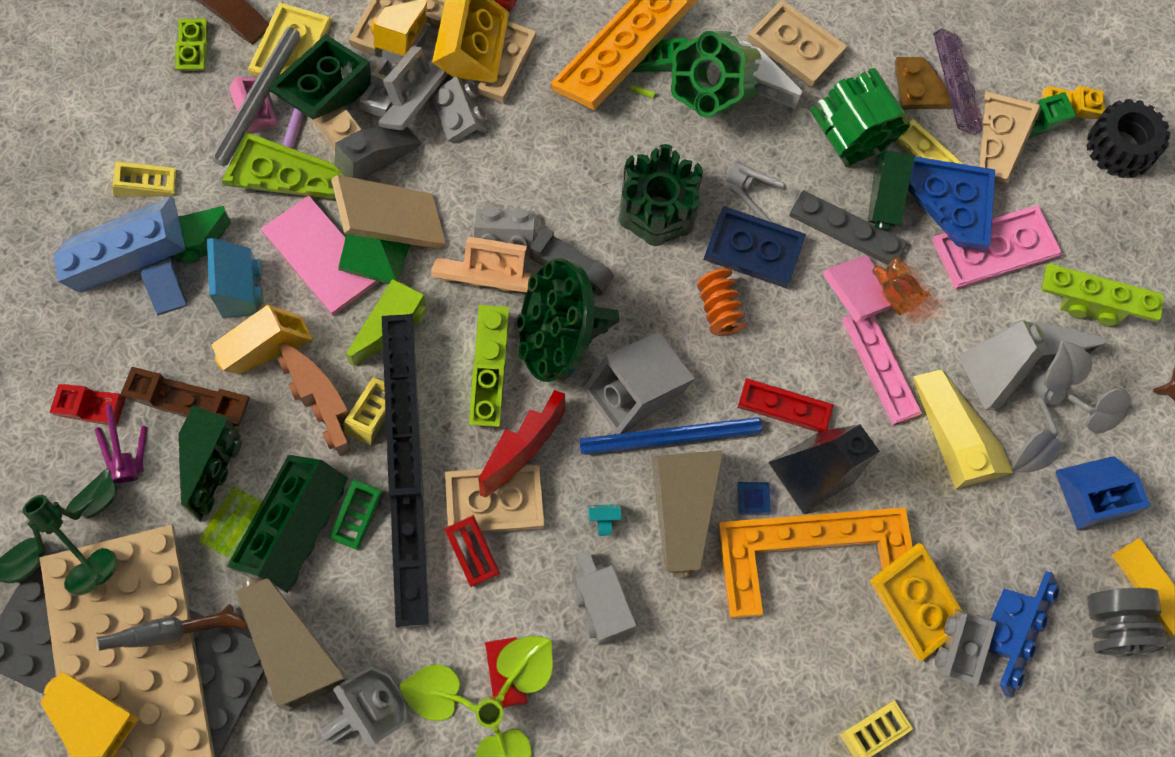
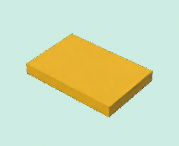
M917 543L870 579L869 582L912 654L917 660L922 662L946 643L948 635L944 634V628L949 615L954 616L955 609L961 611L962 609L925 546Z

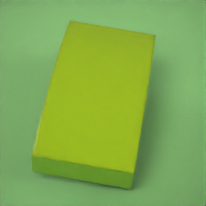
M206 18L178 19V42H175L176 71L205 70L209 22Z

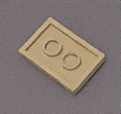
M781 0L747 37L748 42L760 48L766 55L811 87L833 66L847 48V45L784 0Z
M539 465L524 466L508 482L486 498L480 496L478 481L483 469L445 472L448 526L474 514L483 534L544 529ZM470 524L465 526L469 535L475 534ZM459 529L454 531L455 536L461 535Z

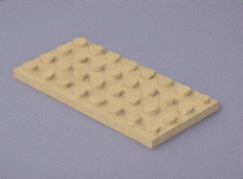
M168 525L77 548L86 559L96 550L105 548L111 550L118 560L117 569L109 580L98 585L95 590L80 596L71 595L64 587L68 573L74 567L81 564L70 550L40 557L56 676H59L61 671L72 675L140 717L114 757H215L193 632L184 634L179 641L167 645L134 648L121 647L98 651L96 646V637L121 632L151 620L175 616L181 621L191 619L175 527ZM66 748L67 757H71L70 753Z

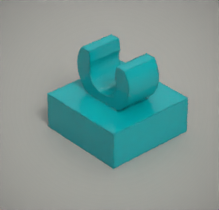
M587 505L589 521H597L599 536H612L611 520H621L620 505Z

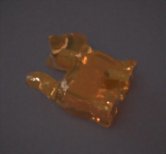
M894 256L887 267L875 266L872 269L873 274L882 286L884 298L894 307L899 316L906 314L907 311L914 310L931 296L929 292L921 288L913 276L909 275V266L902 262L898 256Z

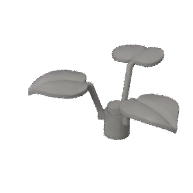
M1061 340L1058 352L1048 370L1039 371L1031 378L1029 388L1039 396L1036 402L1041 406L1050 430L1046 428L1041 429L1029 438L1011 466L1012 471H1037L1049 466L1058 456L1061 449V441L1055 438L1058 435V430L1046 404L1056 405L1062 402L1064 398H1067L1084 410L1092 413L1086 421V427L1094 433H1104L1111 430L1126 416L1131 405V397L1124 389L1114 388L1105 392L1097 400L1095 407L1087 405L1066 391L1071 388V385L1082 383L1092 369L1093 362L1090 354L1079 345Z

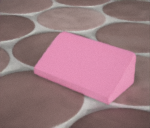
M234 78L229 89L237 111L257 78ZM268 95L248 128L247 133L278 125Z

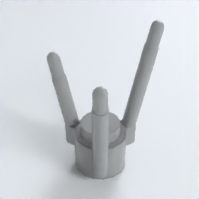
M738 161L727 177V181L733 184L730 191L737 194L759 218L772 222L742 190L744 188L750 190L756 180L782 190L786 189V184L754 171Z

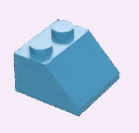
M214 238L207 239L209 295L222 318L254 315L259 311L258 304L264 303L262 287L257 286V277H262L260 259H255L251 248Z

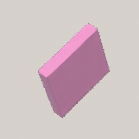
M867 255L828 268L822 274L855 322L889 310L900 302Z

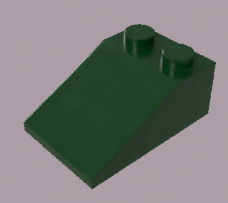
M325 34L268 86V91L313 120L354 102L367 90L371 84L370 62Z

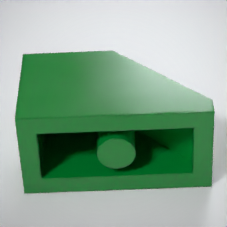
M224 206L178 216L186 250L173 255L177 263H195L200 257L208 255L207 239L214 238L219 240L231 223Z

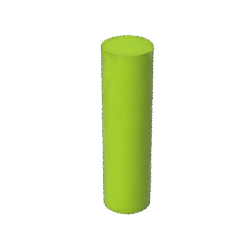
M634 84L630 88V91L652 99L656 92Z

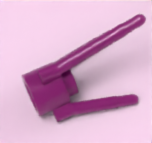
M108 404L106 405V413L114 453L112 457L101 428H95L105 463L111 472L112 480L116 484L136 481L138 479V472L144 471L143 457L147 427H141L136 459L132 458L131 453H121L113 409Z

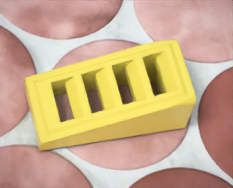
M115 161L113 196H174L177 168ZM161 175H167L166 186H160ZM125 176H131L130 182H124ZM137 176H143L142 184L136 183ZM149 176H155L154 185L148 184Z
M374 376L343 424V433L370 446L386 419L385 399L372 394L374 389L385 394V392L377 389L380 388L385 391L384 381ZM368 400L382 406L381 409L367 404ZM362 411L375 416V418L372 420L361 415Z
M894 700L839 735L853 757H871L913 730V728ZM892 712L901 729L895 730L886 713ZM879 718L891 734L887 738L876 722ZM869 724L880 740L877 744L866 728ZM858 731L861 732L870 746L869 749L866 750L857 737L856 733Z

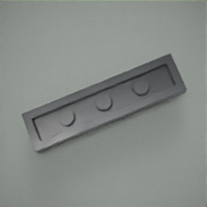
M802 190L789 214L790 217L890 267L895 266L907 243L906 240L883 229L874 228L875 225L805 190Z

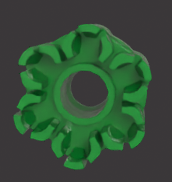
M705 31L699 37L677 47L672 54L671 93L673 97L705 118L728 114V111L732 110L736 104L753 100L759 94L760 89H754V86L759 83L753 73L757 71L760 65L756 60L761 59V54L756 48L739 44L736 36H731L732 32ZM711 62H715L721 69L720 81L715 86L707 78V70Z
M876 68L868 70L870 78L866 72H863L855 79L851 77L847 78V80L839 81L829 91L828 95L830 97H825L818 102L822 109L819 110L817 105H814L811 109L813 117L845 167L875 155L873 151L875 148L879 152L885 151L911 126L906 113Z

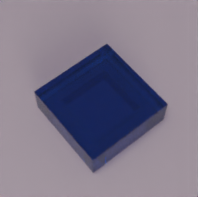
M769 482L737 483L738 515H769L771 513Z

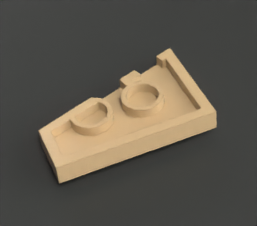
M985 91L980 167L995 169V181L1008 184L1040 113V105Z

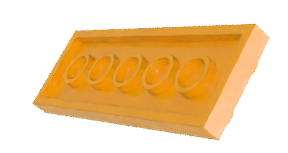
M630 0L550 83L552 90L595 111L698 0Z

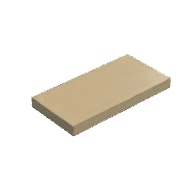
M338 174L331 180L344 234L436 249L446 245L432 193Z

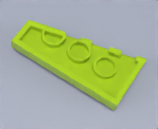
M245 132L222 178L223 186L303 196L309 195L311 197L336 200L331 180L337 174H343L334 163Z

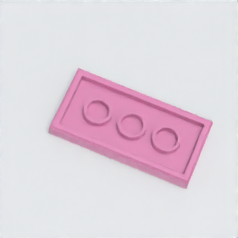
M309 195L261 228L262 233L332 316L380 283L376 280L338 270L345 237Z
M1039 205L992 218L991 242L987 251L957 247L946 233L936 235L932 239L955 290L1060 258L1063 255Z

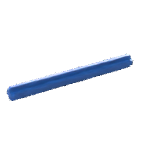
M755 417L587 437L580 439L581 454L586 455L760 434L762 432V423L760 418Z

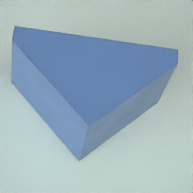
M173 256L141 268V277L157 315L187 306Z

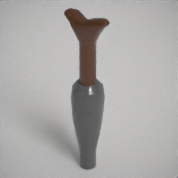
M228 604L222 611L214 615L183 621L175 616L163 617L138 624L111 635L96 637L97 650L101 651L121 647L134 648L167 645L179 641L187 633L217 627L245 629L248 625L242 616L234 613L233 606Z

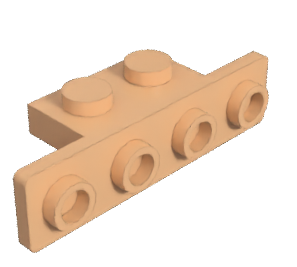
M469 236L466 240L464 262L437 258L431 269V276L443 281H460L476 287L489 286L498 288L501 291H519L524 293L527 292L528 280L532 274L524 272L527 246Z

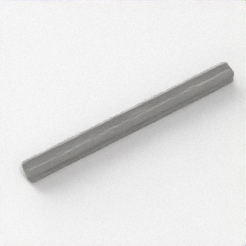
M288 27L284 31L213 152L212 158L214 163L223 167L228 165L244 133L247 132L269 94L268 86L278 78L298 44L300 32L297 29Z

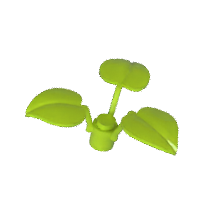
M526 636L506 645L498 656L497 670L508 680L497 697H483L477 704L456 695L460 686L459 678L451 668L442 664H432L418 670L401 682L400 691L407 704L416 713L428 720L443 721L450 718L455 709L454 701L476 712L478 723L485 728H492L495 732V735L487 736L481 740L476 750V757H531L529 740L520 729L510 728L501 733L498 726L503 719V706L501 702L504 700L512 683H514L519 691L524 693L537 692L548 683L553 670L552 641L543 636Z

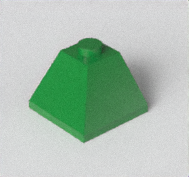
M346 234L338 270L387 284L392 279L398 281L411 244Z

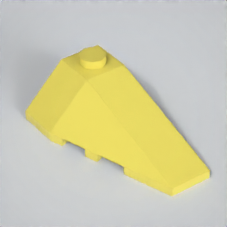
M942 369L913 376L955 490L1013 474L1002 444Z

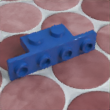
M1045 572L1035 598L1004 588L991 617V620L996 622L988 652L1009 659L1000 681V688L1007 697L1012 698L1015 690H1019L1022 687L1025 678L1024 667L1027 660L1031 661L1036 652L1037 643L1035 640L1039 631L1043 632L1047 626V611L1050 604H1054L1058 599L1060 586L1057 584L1052 572Z

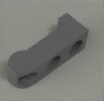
M543 227L530 246V259L542 266L548 261L557 258L572 260L580 264L589 277L593 293L597 296H602L614 277L608 267L591 260L554 237V232L546 227Z

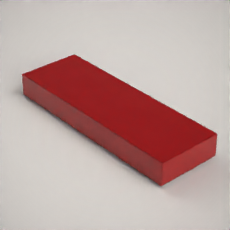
M746 378L737 408L820 432L828 429L834 404Z

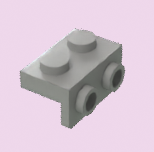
M458 76L436 89L431 95L447 140L451 143L461 140L476 129L482 133L489 131L486 123L488 119L487 114L477 100V89L471 82L467 83Z
M493 207L477 209L474 237L527 246L526 255H530V246L533 243L535 211H527L525 209L499 210Z
M955 609L954 616L949 615L945 624L944 634L948 635L945 647H939L935 659V666H938V672L941 676L953 677L978 685L996 622Z

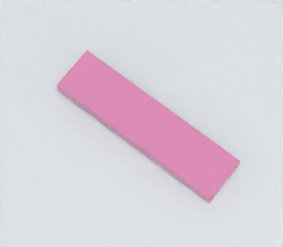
M851 315L844 317L842 321L892 425L894 426L920 416L922 412L875 316L873 315L858 322H855Z

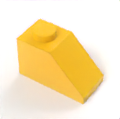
M417 0L385 7L380 16L374 18L371 25V34H374V47L405 56L426 25L427 1Z

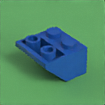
M1115 456L1055 471L1077 530L1132 517L1151 506L1139 476Z

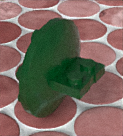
M563 258L553 259L542 266L536 274H532L528 280V289L524 297L521 313L516 318L515 326L517 331H519L520 337L519 358L524 360L530 373L536 379L543 382L558 383L569 378L581 364L588 346L592 342L591 340L599 336V334L608 332L609 328L620 322L618 310L594 306L591 282L586 271L577 262Z

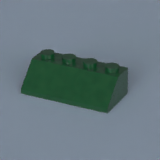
M288 455L226 567L251 579L262 577L264 580L268 578L279 591L288 593L290 588L296 583L303 563L312 553L314 543L320 531L327 525L329 515L336 501L343 495L344 486L349 478L320 459Z

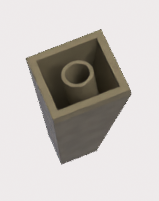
M722 450L651 456L664 568L667 572H673V577L692 576V570L701 569L722 461Z
M262 577L253 578L243 583L242 589L235 591L278 708L286 711L292 710L334 692L333 689L348 680L345 673L274 583L268 578L264 580Z

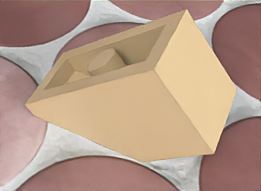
M343 108L336 109L316 119H311L334 151L336 142L361 130L349 112Z

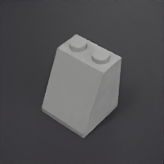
M656 332L606 355L583 389L615 433L621 434L683 394L695 378L660 332Z

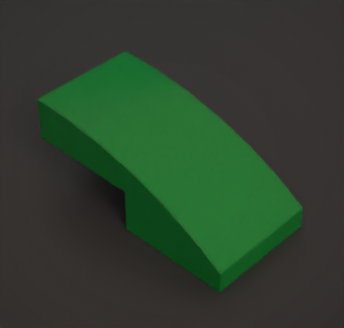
M1066 92L1038 100L1037 104L1040 105V113L1028 139L1075 119L1076 115Z

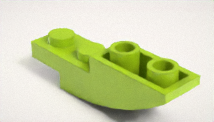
M478 306L469 425L500 427L508 344L509 307Z

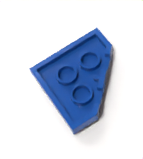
M915 156L908 191L957 247L981 251L989 249L995 169Z

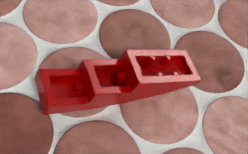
M554 390L542 413L530 409L517 433L505 429L478 478L480 496L486 498L508 482L540 450L565 413V393Z

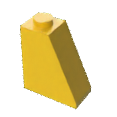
M266 305L211 344L216 355L215 361L223 371L241 374L281 356L282 352L279 344L286 343L296 349L313 341L301 315Z
M62 671L59 676L54 677L44 689L45 696L40 701L71 757H114L140 719L137 715L79 679Z

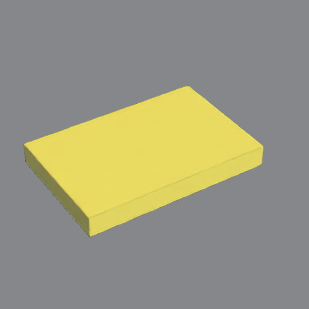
M279 2L248 68L249 74L259 76L286 28L291 27L300 32V40L281 71V75L320 38L327 34L332 23L331 17Z

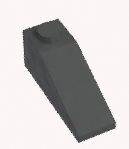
M407 126L403 130L382 127L359 130L335 143L334 165L344 176L363 179L414 151L422 143Z

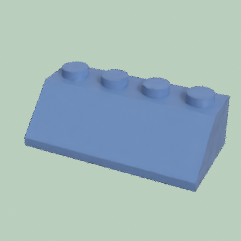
M169 196L66 239L53 254L58 282L77 292H82L185 251L175 199Z

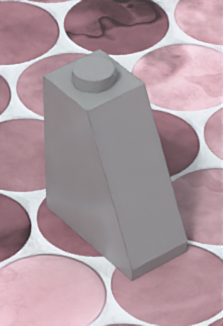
M1021 321L959 355L960 361L985 410L1000 409L1046 352L1047 349L1043 343L1046 338L1037 324L1034 325L1031 322Z

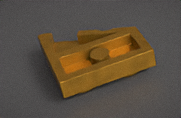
M896 57L894 63L902 109H954L956 100L924 57Z

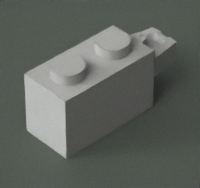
M589 550L576 554L580 572L574 573L576 589L572 590V594L577 607H584L588 619L583 620L589 638L595 637L599 645L635 631L636 624L613 565L603 568L602 564L595 566Z

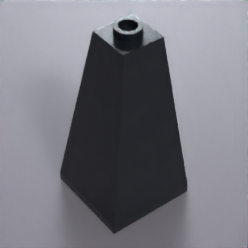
M858 424L820 431L768 463L804 514L852 485L880 451L862 425Z

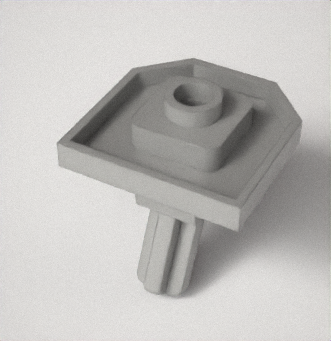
M370 666L333 689L345 709L342 711V714L321 728V733L324 740L329 744H334L353 730H358L370 748L406 724L407 702L389 674Z

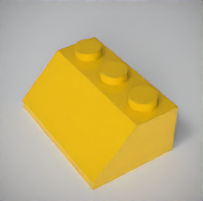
M445 0L432 63L454 78L458 76L462 79L491 83L497 81L509 12L494 0Z

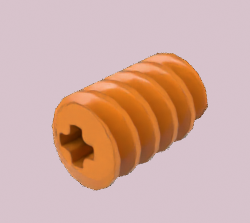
M730 268L711 271L697 282V288L701 291L700 298L704 302L703 309L707 313L706 319L710 323L709 330L716 336L738 333L747 327V323H738V321L745 317V313L743 311L735 312V310L742 306L740 300L732 301L739 293L734 289L729 290L736 284L734 279H726L733 273Z

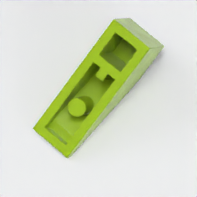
M392 279L345 353L349 364L356 366L383 348L382 316L413 314V324L415 325L416 322L420 324L427 313L424 294Z

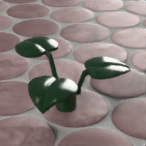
M105 468L78 493L66 509L61 507L58 502L52 504L45 495H37L24 505L22 512L29 519L28 526L32 529L34 537L20 542L0 557V582L9 584L20 582L38 569L40 566V555L46 551L40 532H45L46 534L55 533L81 562V564L74 567L68 573L64 582L65 589L71 595L80 596L87 594L113 576L117 569L118 560L111 550L105 548L98 549L86 559L60 529L63 524L62 514L73 520H78L81 516L89 519L97 516L111 505L117 495V488L108 468Z

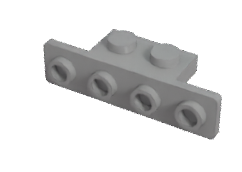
M412 46L383 81L393 105L379 121L382 128L405 129L448 75V73L432 63L433 57L427 62L422 47Z

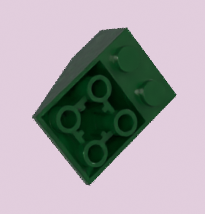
M192 405L178 434L181 505L196 521L201 522L203 516L211 512L215 502L213 497L217 486H222L228 476V469L226 467L231 457L235 458L238 455L242 441L240 440L241 436L227 417Z

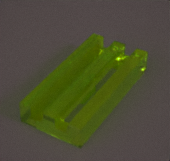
M233 486L198 541L228 557L262 502ZM236 497L242 498L214 541L210 540V537ZM248 502L251 503L224 546H221L222 541Z

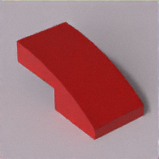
M58 384L49 413L64 418L108 425L106 405L110 404L117 427L126 398L122 397L120 393L92 391L86 386Z

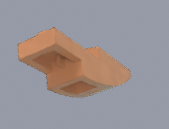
M286 343L279 344L282 356L277 357L283 373L287 374L290 372L294 382L288 385L295 401L301 399L305 407L311 405L318 423L321 421L325 422L328 430L322 433L329 450L336 448L339 456L350 452L351 450L340 427V424L344 423L349 413L339 393L322 370L309 358Z

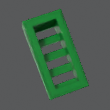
M675 38L660 41L645 56V62H640L632 72H672V54L677 47L685 45L688 39ZM651 53H656V60L651 61ZM662 53H667L668 58L663 59Z
M353 479L328 539L358 551L386 491ZM358 491L372 496L371 502L356 497ZM355 503L367 508L366 514L351 509L352 504ZM347 515L362 520L361 526L346 521ZM343 526L357 532L356 538L341 533V527Z

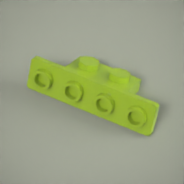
M1048 263L1044 268L1041 291L1063 297L1060 310L1069 312V315L1072 317L1093 318L1104 326L1118 325L1128 315L1153 322H1158L1161 319L1164 294L1051 263Z

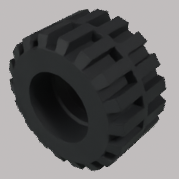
M1125 99L1124 102L1119 100L1114 102L1112 106L1109 105L1087 135L1089 142L1086 146L1087 151L1093 150L1090 154L1092 161L1098 159L1097 167L1102 169L1105 166L1108 168L1106 173L1110 175L1118 172L1119 178H1125L1128 173L1130 178L1136 177L1139 173L1140 175L1144 174L1159 159L1169 145L1170 132L1166 131L1169 125L1167 121L1162 120L1164 116L1161 112L1156 113L1154 111L1155 107L1152 105L1146 106L1140 100L1134 103L1132 99ZM1119 132L1132 136L1138 145L1126 141Z

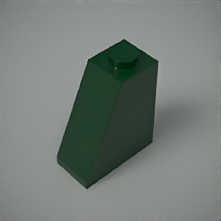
M885 150L876 156L868 222L875 223L874 228L892 231V226L901 225L915 155Z

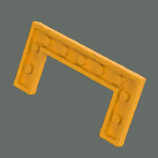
M906 507L719 522L718 533L729 619L761 617L763 615L755 553L877 543L881 570H883L913 547Z

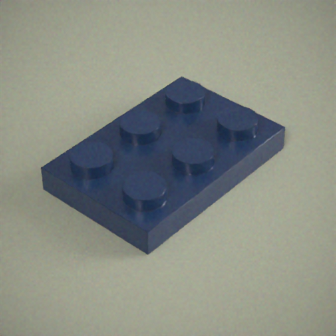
M723 206L704 260L787 288L806 234Z

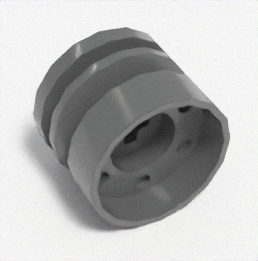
M1122 588L1100 591L1087 596L1090 619L1106 622V625L1092 630L1093 637L1106 639L1094 643L1096 654L1114 655V657H1137L1167 649L1166 638L1152 636L1164 632V625L1147 622L1148 618L1161 614L1158 590L1151 588Z

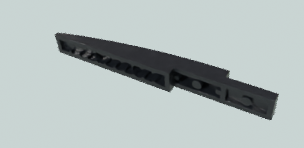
M413 314L382 316L395 627L396 629L430 626L427 550Z

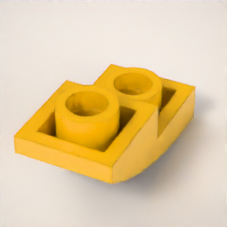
M1048 85L1042 91L1043 98L1066 92L1075 112V118H1099L1105 110L1104 91L1079 85L1074 91Z

